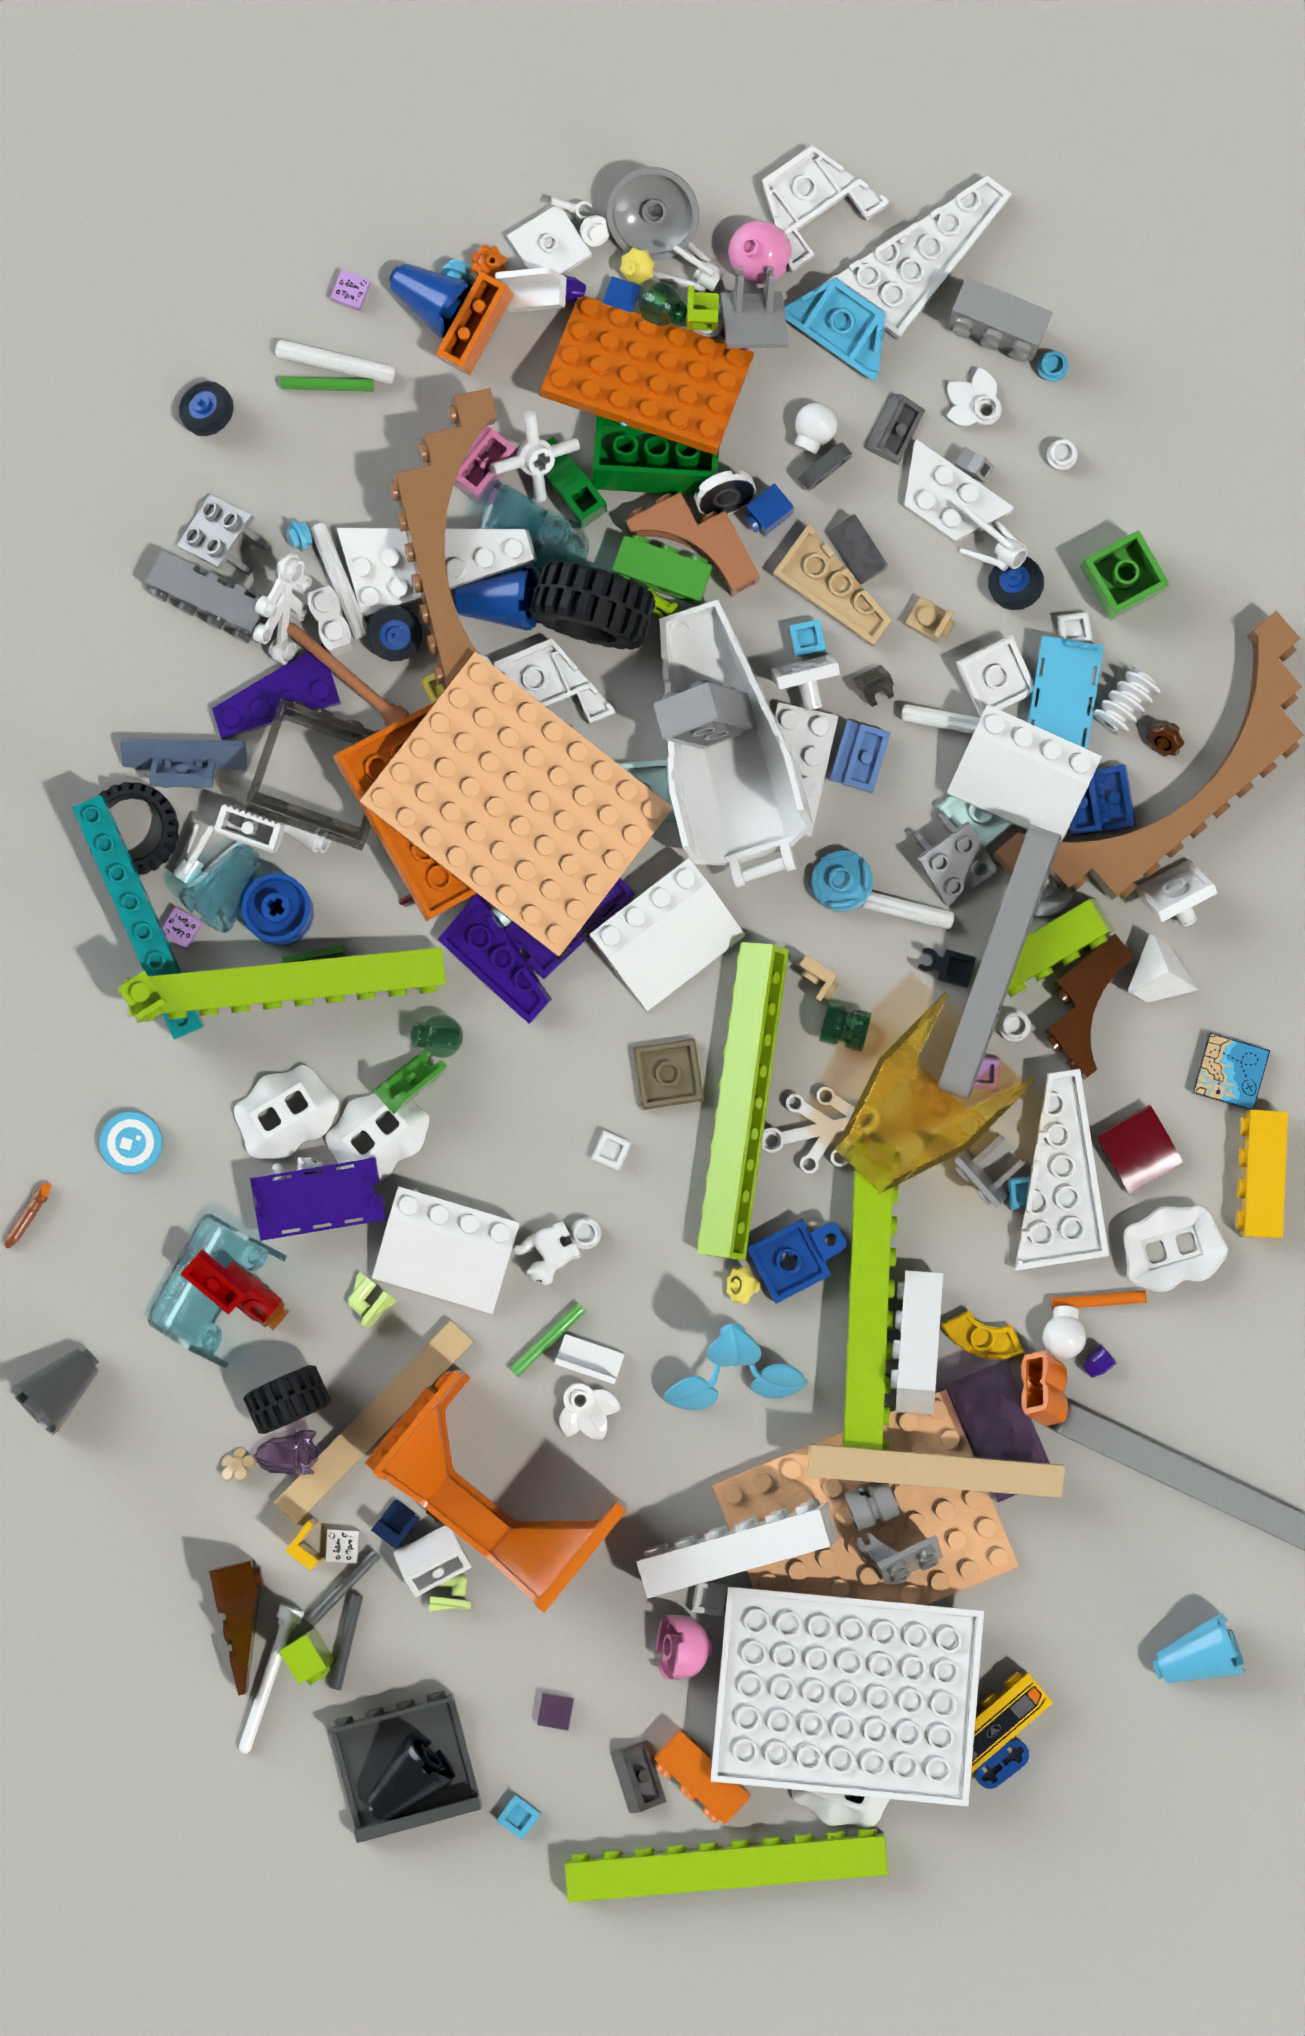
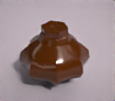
M1175 723L1154 724L1151 726V732L1146 736L1152 750L1159 752L1163 757L1179 755L1180 748L1185 742L1180 735V728Z

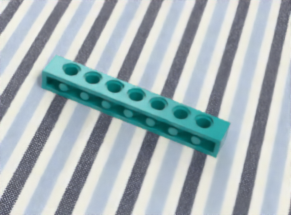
M99 795L73 806L74 814L143 971L145 970L148 976L182 973L105 796ZM198 1010L187 1011V1018L168 1019V1014H163L174 1040L205 1026Z

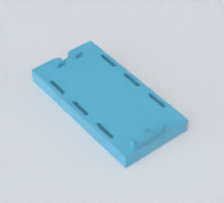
M1041 636L1028 723L1031 724L1032 720H1034V726L1079 746L1082 745L1085 728L1084 745L1081 747L1087 749L1104 645ZM1044 659L1042 676H1039L1041 661ZM1094 667H1096L1094 685H1092ZM1037 689H1040L1037 707H1034ZM1089 698H1091L1089 715H1087Z

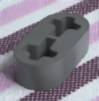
M841 442L807 468L799 476L798 480L807 491H810L845 464L853 454Z

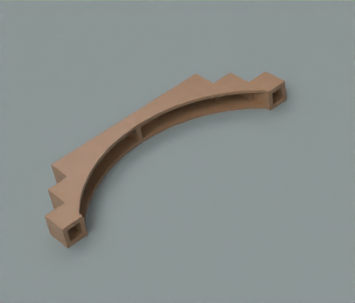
M491 388L454 395L450 401L451 405L447 406L451 424H456L457 427L425 434L422 438V444H419L418 447L422 463L427 462L428 466L396 472L393 476V482L389 483L393 501H398L401 513H397L399 529L401 532L406 531L408 543L404 544L406 558L408 562H413L416 574H412L413 587L416 593H421L423 604L419 605L420 616L423 624L428 623L431 634L426 637L430 654L435 653L438 666H434L436 681L438 685L443 684L444 691L473 653L477 652L462 626L451 596L445 563V527L453 485L462 462L485 426L494 424L498 419Z
M1277 611L1247 635L1252 642L1253 655L1251 690L1247 708L1233 745L1211 779L1187 803L1172 814L1147 827L1104 840L1076 843L1060 842L1049 875L1064 892L1070 887L1075 891L1090 879L1086 875L1088 872L1111 900L1115 899L1118 895L1124 899L1137 888L1134 882L1140 876L1144 875L1146 879L1149 878L1161 867L1157 862L1162 857L1167 855L1169 858H1172L1184 847L1181 843L1184 838L1190 834L1194 839L1208 827L1204 823L1206 819L1212 814L1217 819L1231 806L1228 804V800L1235 794L1241 798L1254 786L1250 781L1258 774L1264 778L1277 767L1274 761L1280 755L1287 758L1300 747L1297 741L1304 735L1283 712L1280 706L1286 710L1298 699L1295 693L1302 686L1278 658L1282 662L1297 651L1293 645L1301 638ZM1020 831L992 855L1010 877L1025 839Z

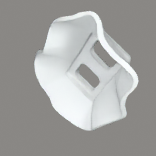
M300 1065L288 1072L263 1076L253 1091L235 1105L234 1115L245 1140L246 1150L250 1156L259 1159H284L291 1156L303 1142L318 1139L327 1133L338 1111L339 1100L311 1068L306 1065ZM300 1091L306 1099L308 1107L294 1115L287 1106L285 1099L294 1092ZM272 1107L280 1117L281 1124L270 1131H266L259 1121L258 1115Z
M373 1093L369 1096L353 1099L347 1104L338 1123L327 1132L326 1142L338 1164L376 1157L379 1178L383 1180L391 1174L398 1161L415 1155L421 1149L429 1127L428 1113L418 1107L413 1101H410L393 1114L399 1121V1127L389 1135H386L376 1124V1119L384 1112L390 1110ZM361 1131H366L375 1143L374 1147L364 1155H361L351 1143L352 1138ZM353 1164V1165H347V1166H341L340 1168H341V1169L353 1168V1167H354V1164Z
M1201 1205L1184 1208L1161 1206L1142 1221L1129 1225L1124 1231L1127 1278L1132 1284L1152 1291H1170L1184 1280H1206L1217 1271L1228 1255L1227 1244L1212 1214L1206 1207ZM1191 1232L1196 1243V1251L1182 1255L1178 1250L1175 1238L1179 1234ZM1161 1241L1167 1257L1164 1261L1152 1264L1149 1262L1145 1247L1149 1243Z
M791 1789L794 1802L808 1807L825 1824L830 1826L851 1824L868 1829L872 1828L880 1820L890 1800L864 1797L862 1803H855L847 1800L844 1794Z

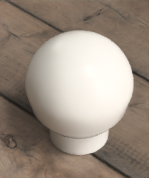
M810 403L804 406L796 416L795 429L798 436L794 446L816 455L820 445L828 443L836 434L838 421L834 411L822 403Z
M1055 1307L1053 1318L1045 1325L1042 1334L1043 1344L1046 1350L1054 1357L1060 1359L1075 1357L1085 1346V1328L1078 1320L1079 1310L1075 1307Z

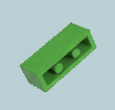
M633 534L632 537L624 535L612 568L613 574H619L626 579L637 582L639 585H643L648 589L652 588L653 591L695 606L701 605L712 574V566L708 565V560L697 555H691L690 558L679 555L678 549L668 545H661V548L649 544L650 540L640 535Z

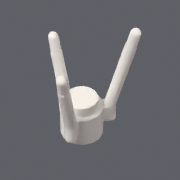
M692 242L688 244L687 248L700 260L677 245L673 247V250L697 267L693 275L698 280L697 282L653 270V277L686 287L688 285L695 286V290L700 293H704L706 289L713 292L725 273L723 269L719 268V264L707 257Z
M967 506L963 507L964 513L999 541L995 548L998 559L964 548H960L959 553L995 565L1003 571H1006L1008 567L1012 569L1020 567L1028 554L1026 546L1018 541L999 520H995L994 525L1004 536Z
M195 823L188 835L182 853L174 865L176 869L172 874L191 887H194L197 881L203 884L207 877L243 843L239 841L233 843L202 871L201 869L204 864L198 861L197 858L209 840L214 826H208L190 856L188 854L199 828V825Z

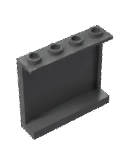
M445 1690L426 1695L428 1701L415 1704L414 1699L396 1703L397 1709L384 1712L383 1707L365 1712V1718L353 1720L352 1715L334 1720L335 1726L328 1729L329 1735L331 1734L347 1794L357 1843L482 1809L483 1805L454 1694L446 1696ZM412 1732L419 1733L432 1742L428 1747L435 1754L441 1750L455 1772V1777L452 1779L454 1781L448 1787L390 1820L383 1818L379 1820L368 1809V1795L405 1738Z

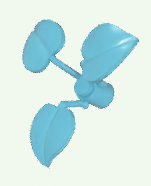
M730 1323L721 1327L720 1337L707 1350L708 1359L715 1364L711 1379L708 1382L699 1376L682 1379L664 1393L663 1400L670 1405L686 1410L708 1408L718 1399V1391L713 1386L717 1382L721 1366L728 1367L733 1365L737 1367L738 1365H749L753 1376L756 1377L751 1382V1389L756 1394L765 1398L776 1399L793 1395L803 1389L808 1380L804 1378L801 1371L787 1364H773L764 1368L762 1372L758 1371L754 1363L761 1358L760 1346L745 1332V1328L742 1325Z

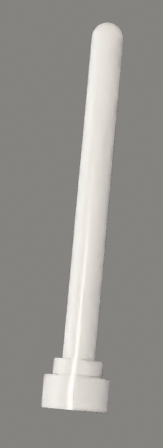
M280 1604L277 1613L280 1627L239 1744V1750L243 1754L249 1753L253 1746L282 1660L279 1651L287 1645L292 1629H296L297 1624H301L305 1611L288 1604Z

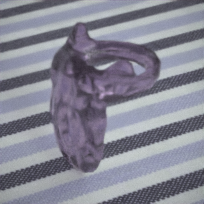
M297 1430L294 1435L272 1438L257 1449L254 1457L257 1459L260 1467L270 1473H284L287 1475L313 1474L315 1471L311 1470V1468L318 1461V1449L312 1440L316 1435V1431Z

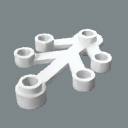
M293 553L280 559L276 568L278 579L269 596H261L255 606L257 614L269 618L266 624L259 623L255 627L253 639L264 645L267 644L278 623L277 638L270 644L269 654L274 661L283 665L293 660L297 650L296 643L288 640L287 627L290 617L303 621L309 613L308 604L300 601L292 593V589L301 594H306L312 585V578L303 574L304 562Z
M822 1087L816 1094L817 1102L821 1106L830 1105L846 1116L845 1118L833 1120L804 1102L801 1095L791 1094L785 1102L787 1110L791 1113L803 1115L814 1122L815 1125L784 1132L776 1128H767L763 1132L761 1149L767 1153H776L781 1150L784 1144L819 1137L809 1154L804 1156L799 1164L803 1173L813 1174L818 1169V1161L835 1134L849 1130L840 1148L835 1149L830 1155V1161L835 1167H843L848 1163L849 1154L860 1136L870 1135L877 1129L879 1125L877 1111L867 1104H860L854 1107L836 1096L831 1088ZM822 1091L830 1092L832 1098L829 1102L821 1101L820 1093ZM798 1098L801 1101L800 1108L792 1109L789 1106L790 1099ZM861 1114L867 1115L869 1118L868 1125H859L857 1122L858 1116ZM774 1135L777 1138V1145L769 1147L765 1142L766 1137ZM836 1152L845 1154L846 1159L844 1163L839 1164L835 1162L834 1154ZM812 1159L815 1162V1168L811 1171L806 1170L803 1167L804 1160Z

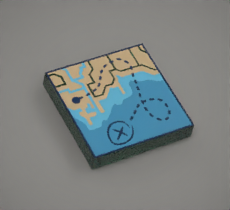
M1209 1033L1192 1094L1246 1110H1254L1270 1050Z

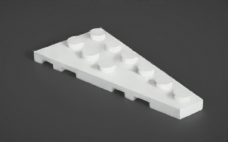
M987 175L958 194L956 198L944 206L930 212L927 217L901 231L878 246L875 251L849 265V268L837 276L834 275L826 282L837 277L886 311L885 330L899 340L1008 202L1012 193Z
M1079 1068L1047 1074L1015 1271L1109 1256L1083 1083Z

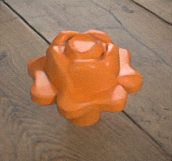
M482 245L479 252L471 255V260L474 263L470 268L477 275L481 271L495 279L496 272L506 271L504 264L507 262V258L500 254L496 246H492L489 249L488 246Z

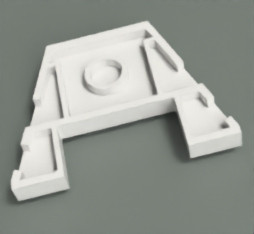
M813 145L762 180V186L774 224L782 229L790 239L792 255L787 265L791 273L811 261L815 256L798 232L806 224L847 196L866 221L890 204V201L885 196L877 194L868 187V184L846 172L844 167Z
M552 638L494 662L495 667L546 708L577 695L589 725L615 714V710L610 703L603 698L594 685L588 681Z

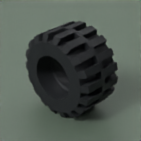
M308 1365L249 1391L243 1397L258 1434H267L325 1408L331 1402L315 1365Z

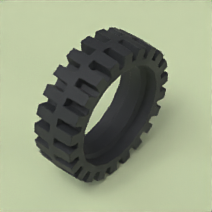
M123 782L120 785L110 786V789L106 791L103 790L98 795L105 796L110 808L120 801L137 799L149 803L158 812L162 823L161 839L153 851L145 857L133 859L139 875H145L150 871L159 869V866L169 860L171 853H174L176 842L179 839V822L171 803L158 790L137 782Z

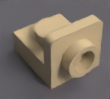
M920 596L904 625L937 644L941 636L947 638L955 624L951 620L954 611L950 609L946 611Z
M805 955L798 967L803 970L801 976L814 985H817L819 981L824 984L815 1001L820 1003L823 998L830 1000L839 986L834 982L837 974Z

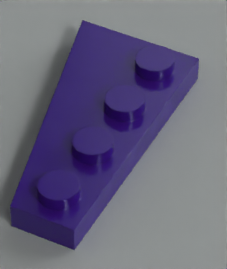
M308 651L213 707L212 710L220 737L223 740L341 704L331 670Z
M476 894L437 940L530 1024L549 1004L552 998L487 902Z

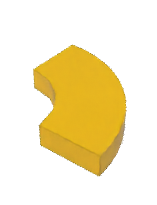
M969 1310L940 1324L946 1335L958 1347L977 1357L1002 1360L1025 1354L1012 1325L1000 1328L986 1326L977 1321Z

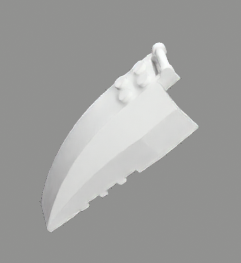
M717 599L659 618L665 694L671 691L680 690L683 692L689 690L692 683L701 680H709L710 683L722 684V686L728 688L734 687L738 691L748 693L757 729L705 749L668 741L669 793L683 849L694 864L730 866L737 888L745 886L747 881L785 869L788 872L797 869L791 847L814 826L801 773L720 601ZM781 851V858L742 870L741 863Z

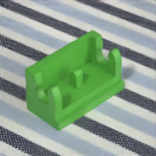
M430 1049L424 1050L420 1055L417 1054L373 1090L393 1114L435 1082L448 1067L442 1060L433 1064L429 1060V1056L432 1053Z

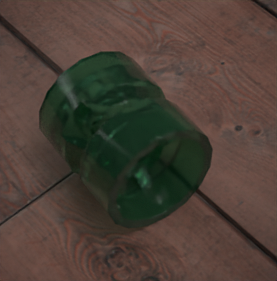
M829 1002L819 1042L835 1046L842 1042L845 1048L862 1052L872 1013L859 1009L848 1012L846 1006Z

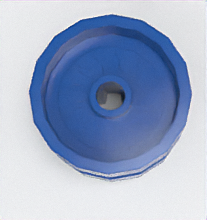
M281 873L267 874L256 879L246 890L242 900V917L248 929L262 942L273 946H289L301 940L310 930L314 919V905L307 890L293 877ZM282 906L284 912L281 915L277 913L275 916L273 913L274 908Z

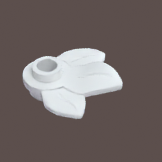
M978 368L972 383L962 381L948 383V396L955 406L948 412L947 417L953 423L959 426H970L976 422L981 425H991L1000 418L1002 407L1000 401L996 398L997 383L986 370ZM988 406L992 412L989 415H983L980 408Z
M574 1383L564 1392L563 1402L565 1407L559 1416V1425L567 1437H571L581 1430L589 1438L602 1440L607 1432L606 1416L618 1412L621 1407L616 1397L608 1390H592L587 1384ZM581 1394L585 1396V1400L582 1404L574 1403V1399L577 1395Z

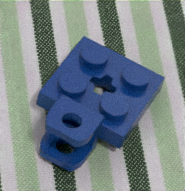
M803 1219L747 1247V1251L772 1299L777 1304L831 1276L825 1260L843 1251L847 1242L837 1224L829 1223L809 1233ZM832 1233L836 1235L837 1242L835 1245L829 1246L825 1243V1236ZM787 1252L790 1256L796 1255L798 1261L794 1263L796 1268L791 1271L788 1267L782 1268L780 1266V1262L784 1260L782 1255Z

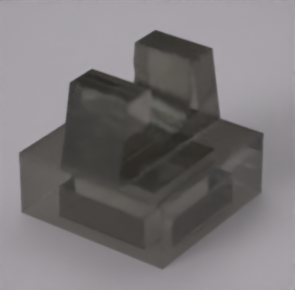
M882 665L854 677L858 690L871 707L877 705L875 694L883 691L888 699L894 697L893 680L889 672Z

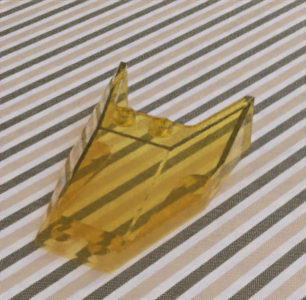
M946 992L878 1059L835 1147V1150L880 1194L969 1149L1036 1081L1031 1076L1026 1081L971 1108L962 1106L951 1094L938 1090L939 1082L921 1066L919 1055L944 1002L949 997Z

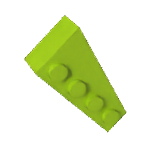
M1096 899L1085 901L1027 936L1007 992L1010 998L1025 990L1026 986L1024 983L1035 977L1038 982L1052 974L1053 970L1051 967L1063 962L1065 966L1081 957L1079 951L1087 946L1094 949L1108 941L1106 936L1112 933L1114 929Z

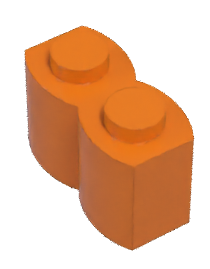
M1045 1351L1024 1355L1021 1363V1377L1025 1385L1022 1390L1021 1405L1025 1415L1044 1426L1065 1422L1068 1402L1064 1394L1067 1385V1370L1064 1363Z

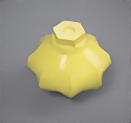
M633 247L628 253L621 256L619 271L624 275L626 281L643 286L647 280L653 278L655 262L650 258L648 250H639Z
M734 1267L731 1274L727 1277L726 1293L730 1296L732 1303L747 1304L752 1295L760 1291V1282L752 1276L748 1267Z

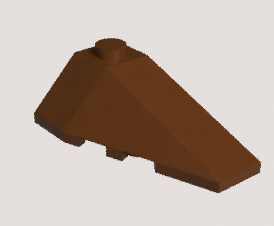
M254 1560L217 1567L209 1571L218 1613H225L226 1619L223 1620V1635L227 1645L232 1646V1651H229V1658L238 1696L246 1694L249 1688L260 1596L259 1585L264 1584L260 1565L255 1566Z

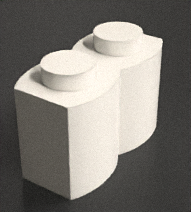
M328 585L309 592L308 606L315 622L318 624L319 636L324 648L334 657L352 651L354 648L353 635L348 623L343 618V609L334 589Z

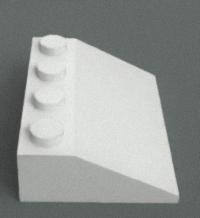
M987 704L947 790V794L1026 830L1032 824L1060 834V842H1062L1102 756Z
M690 858L589 934L592 942L647 1012L746 936Z
M398 1186L372 1278L493 1314L520 1223Z

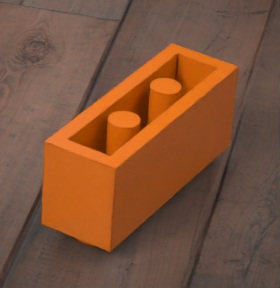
M480 271L436 352L442 361L468 375L471 374L514 296L512 290L506 284Z
M681 1728L654 1755V1759L658 1762L655 1768L668 1780L673 1776L682 1784L678 1789L690 1801L697 1798L705 1806L702 1812L715 1824L720 1820L726 1825L751 1797V1793L742 1784L711 1782L713 1757Z

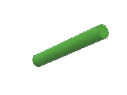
M281 377L280 388L373 392L374 379Z
M579 1303L575 1304L509 1369L519 1377L586 1312Z

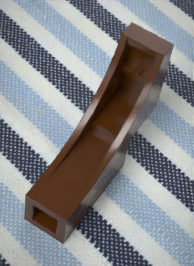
M1116 934L1112 935L1108 941L1101 944L1054 983L1057 987L1054 991L1056 996L1064 1005L1070 1003L1073 1008L1044 1031L1048 1035L1045 1040L1055 1053L1062 1052L1068 1060L1065 1065L1069 1070L1080 1069L1081 1077L1084 1080L1097 1070L1091 1049V1025L1097 1003L1113 977L1135 958Z

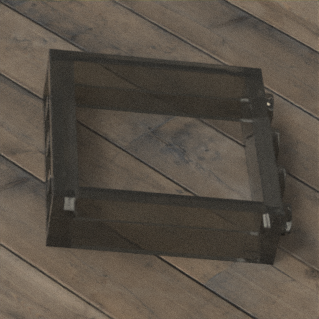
M281 698L243 810L362 851L372 826L365 813L360 827L265 795L260 793L259 789L283 719L352 744L380 730L372 731L364 728V725L358 721L351 719L344 721L335 718L334 714L327 710H313L304 707L305 705L301 701L297 700L295 703Z

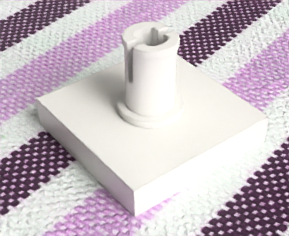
M831 654L770 669L772 681L779 690L799 685L804 710L822 707L817 680L840 675L838 662Z
M1190 859L1138 885L1135 889L1140 900L1161 922L1176 915L1178 923L1183 927L1192 925L1197 920L1193 906L1218 894L1214 883Z

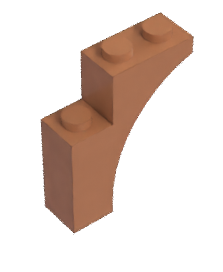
M681 492L674 496L672 493H668L655 501L656 505L646 510L645 507H640L632 511L628 515L629 519L625 520V528L630 537L636 534L643 537L665 538L685 545L708 560V563L717 571L731 596L759 583L760 575L726 511L720 514L717 511L711 512L700 519L701 523L697 524Z

